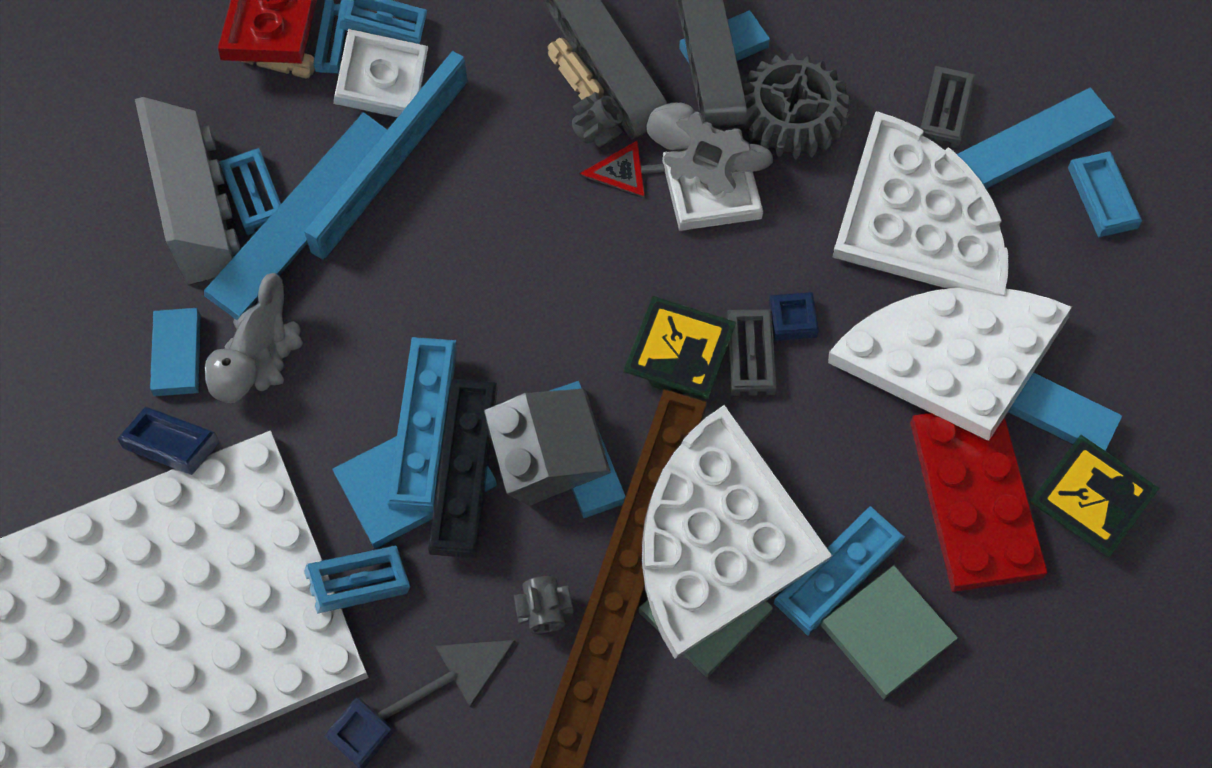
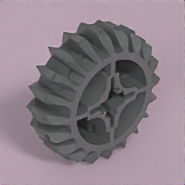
M791 53L785 61L775 55L771 60V65L761 61L757 71L749 72V75L746 77V83H743L742 86L747 114L746 124L741 125L742 130L749 131L750 142L761 140V146L767 149L775 148L778 158L784 154V151L791 152L795 160L800 156V151H805L812 158L817 151V147L827 151L828 147L831 146V141H838L844 126L847 125L850 99L849 95L846 94V82L838 81L837 70L826 71L824 60L816 65L811 63L809 54L803 60H796L793 53Z

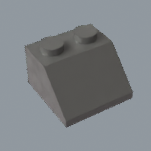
M584 389L524 393L484 410L506 493L528 506L611 473L587 391Z

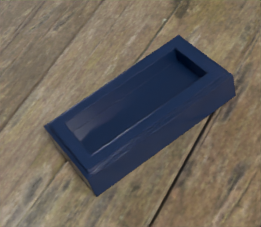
M146 406L117 438L123 449L193 475L219 444L215 432Z

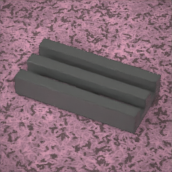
M935 66L920 127L924 131V137L934 138V143L942 145L943 141L951 142L950 147L959 148L976 74ZM941 78L949 80L938 127L930 126ZM959 81L964 83L954 131L946 129L956 83Z
M771 309L728 310L731 396H740V392H748V395H758L760 391H766V395H775L776 374ZM743 320L745 325L748 380H740L737 321ZM754 320H762L765 380H757Z

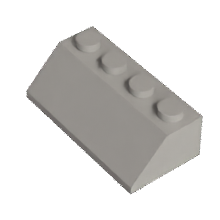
M145 97L137 98L135 103L166 243L187 285L215 278L241 249L235 230L227 229L226 220L233 217L226 193L219 195L217 185L224 184V179L218 160H211L209 151L216 150L210 126L202 127L194 110Z

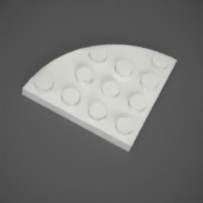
M876 111L832 257L947 289L961 287L1004 296L1008 278V251L1004 247V240L999 226L1001 222L1000 216L992 198L980 179L949 147L944 150L933 141L924 137L922 129L896 117Z
M961 287L934 290L894 302L859 322L831 349L828 363L989 441L1069 319L1072 307L1047 297L1012 289H1006L1004 296Z
M725 405L707 416L689 432L682 444L673 453L656 484L645 518L642 539V568L645 589L652 615L674 659L827 562L832 556Z

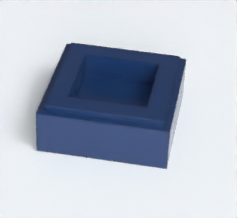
M813 292L769 296L768 303L772 313L774 341L818 337L819 328Z
M355 698L324 736L358 768H365L396 730L362 699Z

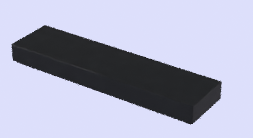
M452 379L428 546L430 555L476 558L491 445V434L484 410L496 405L498 388L495 382Z

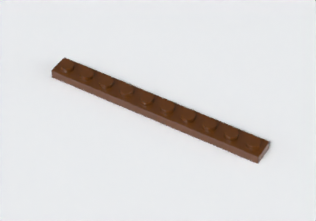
M663 390L530 768L585 767L645 590L642 568V539L650 499L665 465H667L671 456L682 444L689 432L702 421L706 411L707 402Z

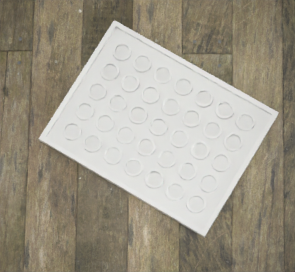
M271 430L210 454L193 475L173 469L0 538V768H159L369 678L342 609L319 614L316 612L315 596L311 595L309 589L311 583L309 579H306L304 570L307 564L322 561V558ZM328 575L321 576L323 581L330 580Z

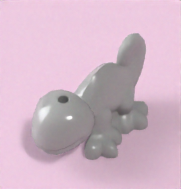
M665 104L654 109L649 116L647 122V133L664 148L673 150L672 152H667L664 156L665 164L671 167L670 173L672 178L676 180L685 175L686 178L692 179L697 176L702 183L708 185L709 192L713 195L720 194L722 191L733 192L736 188V183L732 177V172L760 171L773 163V154L761 145L749 144L743 140L740 129L734 128L722 131L714 128L711 123L704 122L701 113L695 112L688 104ZM687 149V150L682 151V152H676V151H678V150Z
M276 273L267 274L261 281L257 305L244 312L238 320L234 319L233 323L237 330L234 337L226 343L225 349L213 351L206 360V384L209 393L217 400L225 403H235L250 390L254 383L259 391L267 390L270 385L283 384L284 379L280 373L284 368L282 358L287 357L291 350L299 349L303 344L299 337L300 326L294 321L283 324L284 290L282 279Z

